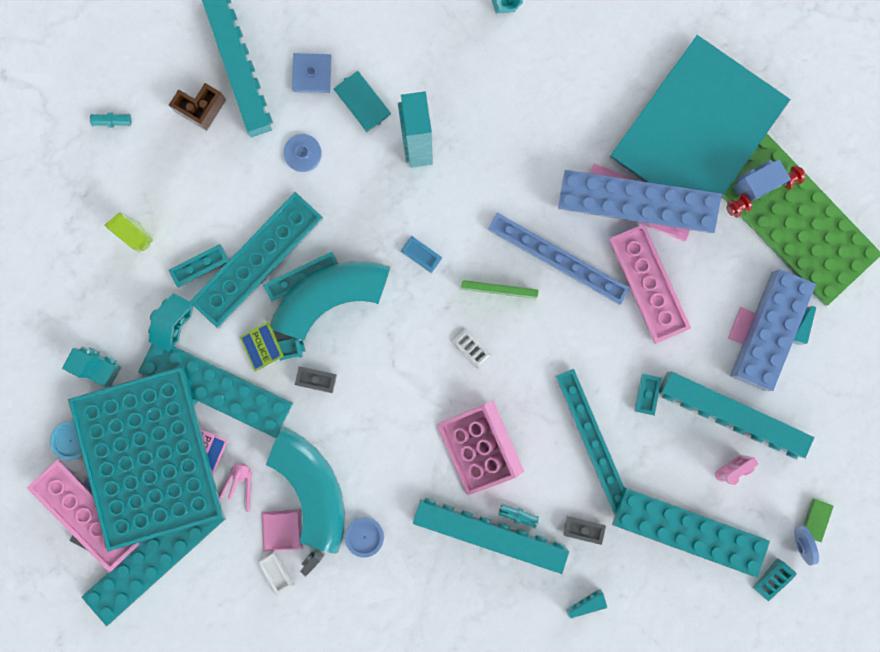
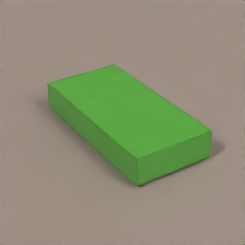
M813 498L804 526L810 531L814 540L822 543L834 506Z

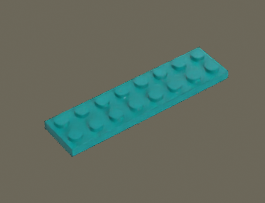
M294 192L190 302L194 303L193 306L216 328H220L324 218L299 194Z
M151 344L138 373L147 377L183 366L192 399L277 438L292 408V402L175 346L168 352Z
M628 488L623 490L612 522L613 526L756 578L759 576L770 543L767 539Z
M223 517L143 541L110 573L108 572L81 598L107 627L226 518Z

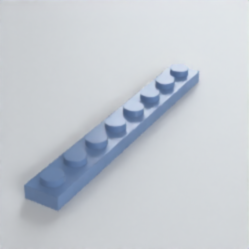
M498 212L488 228V231L618 305H621L630 289L628 286Z

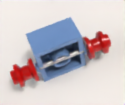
M779 159L773 163L769 160L755 170L752 169L746 172L743 176L736 179L738 183L732 186L738 196V200L730 199L727 201L726 210L728 214L738 218L741 216V211L749 212L752 210V201L783 185L787 190H790L794 187L795 182L802 184L806 177L803 168L794 165L790 168V172L787 173Z

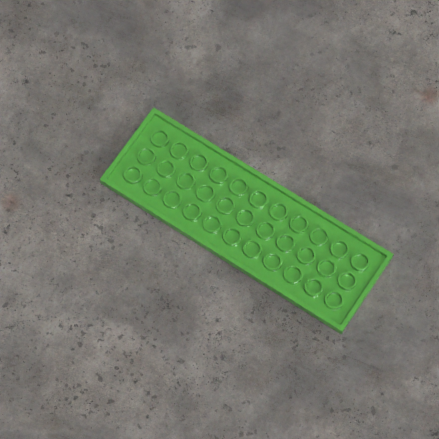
M766 134L722 198L726 202L730 199L737 201L738 196L732 187L738 183L736 179L752 169L755 170L769 160L773 163L780 159L787 173L790 172L792 166L798 165ZM807 174L802 184L795 182L794 187L790 190H787L782 185L752 201L751 211H741L740 217L796 276L816 284L813 294L825 306L837 298L880 257V251Z

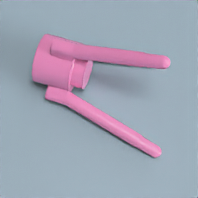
M235 463L221 490L219 499H222L232 478L234 480L228 496L229 500L232 499L237 482H244L246 478V511L248 512L250 510L251 476L253 472H249V466Z

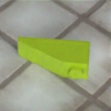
M120 212L104 225L133 250L138 252L148 249L153 241V238L140 223Z

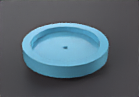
M74 421L59 424L53 430L50 437V446L53 453L63 460H75L82 457Z

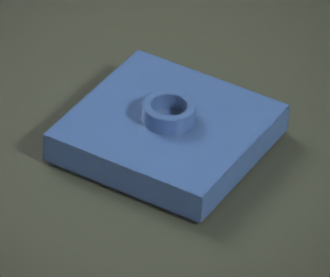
M293 53L292 91L330 93L331 54Z

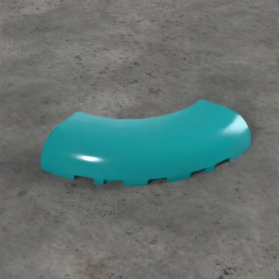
M352 261L331 265L314 272L287 293L273 314L270 322L271 328L282 334L305 341L307 333L315 321L333 307L355 301L379 304L390 266L367 261Z
M283 427L274 442L266 465L282 474L290 482L298 495L303 514V527L299 542L324 552L336 554L339 552L343 538L345 516L340 485L332 467L319 450L296 432Z

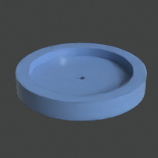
M295 135L285 144V161L295 171H311L321 161V147L318 141L310 135Z
M368 517L354 520L348 526L345 533L347 548L358 557L373 556L381 549L384 542V532L381 525L376 520Z
M804 525L795 527L794 537L803 560L809 566L818 564L819 552L812 534Z

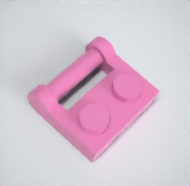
M740 455L717 470L715 477L719 481H726L728 484L736 485L739 482V477L751 474L755 470L754 467L759 465L755 457Z

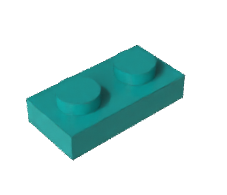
M641 374L634 412L655 416L662 381L661 377Z

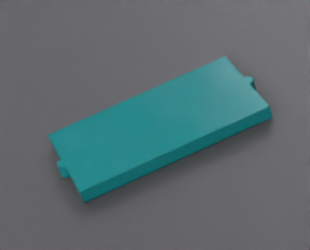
M356 71L348 78H344L343 82L333 88L366 132L376 125H380L384 119L391 115V112L359 71Z

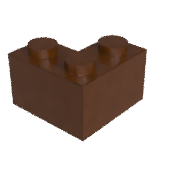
M204 83L195 99L178 89L168 106L175 113L207 131L225 103L226 98L220 91Z

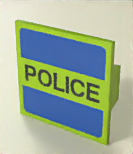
M269 321L240 336L254 372L284 357Z

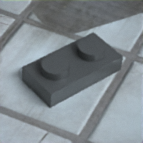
M299 366L295 385L333 393L337 374Z
M567 516L563 535L602 545L606 525Z
M320 550L316 553L312 551L301 563L304 567L300 572L306 577L322 560L324 554Z

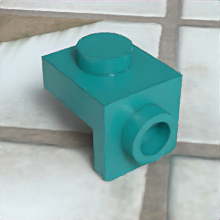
M491 0L496 14L515 12L523 4V0Z
M291 337L277 341L284 357L280 358V361L294 357H303L302 352H305L303 340L299 341V339Z

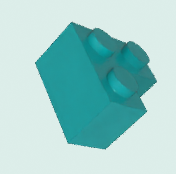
M174 293L168 299H164L161 306L157 310H153L150 315L151 324L148 329V342L169 352L179 342L181 327L192 317L194 303Z
M82 346L81 348H72L62 369L79 378H88L103 387H111L122 366L116 364L117 360L109 356L105 358L100 356V351Z

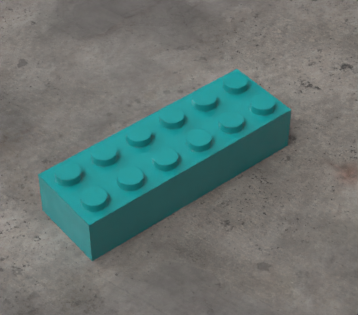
M426 91L401 94V102L397 103L406 162H410L411 168L433 165L432 130Z

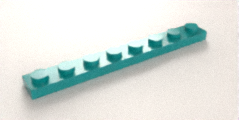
M571 369L555 377L615 516L624 486L574 369Z

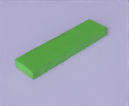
M465 280L461 284V290L537 299L539 292L537 289Z

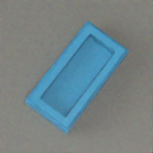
M413 236L410 237L401 250L404 255L431 274L443 258Z

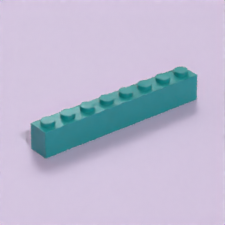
M202 0L247 133L252 138L272 131L270 124L273 123L270 112L266 113L265 106H267L264 95L260 96L258 89H261L258 78L253 76L252 72L255 71L252 61H248L247 55L249 51L246 43L242 44L241 37H243L240 26L235 24V20L238 19L234 9H230L229 3H232L231 0Z
M672 371L666 373L660 386L659 393L663 395V399L672 403L675 400L681 403L680 407L691 411V408L698 411L697 414L707 419L710 416L716 419L715 423L726 427L729 425L734 427L733 431L741 435L747 433L751 435L750 439L758 443L764 441L773 450L780 451L781 449L786 451V456L796 460L798 457L806 459L815 438Z
M430 498L420 499L413 520L414 525L563 574L569 555V550L565 548V544L554 541V544L547 542V538L540 535L535 537L529 536V532L522 529H517V531L509 529L510 526L504 523L493 524L491 519L480 516V519L472 517L473 513L462 510L460 513L454 510L455 507L443 504V506L435 504L436 501Z

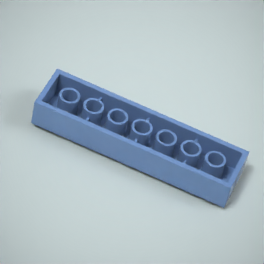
M565 170L558 210L704 233H715L722 194Z

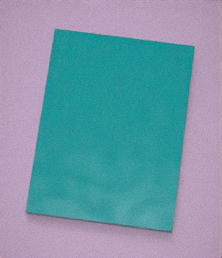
M696 35L609 157L644 182L720 193L723 196L791 99L702 37Z
M183 366L68 399L107 552L224 517Z

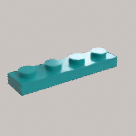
M331 251L263 284L271 302L287 295L295 285L307 276L325 267L338 264Z

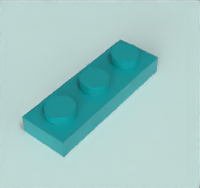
M219 244L171 268L169 272L176 286L180 288L225 265L229 259L222 245Z

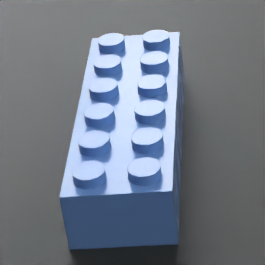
M782 269L771 272L730 377L763 391H774L816 286L815 283Z

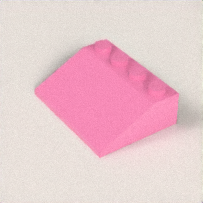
M493 400L437 424L467 496L517 478L524 472Z

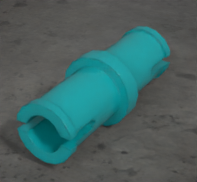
M113 112L90 114L91 126L114 128V126H131L132 124L130 114H113Z
M503 503L501 504L502 508L499 509V516L514 520V523L517 524L520 522L536 528L539 516L524 512L521 508L516 509Z

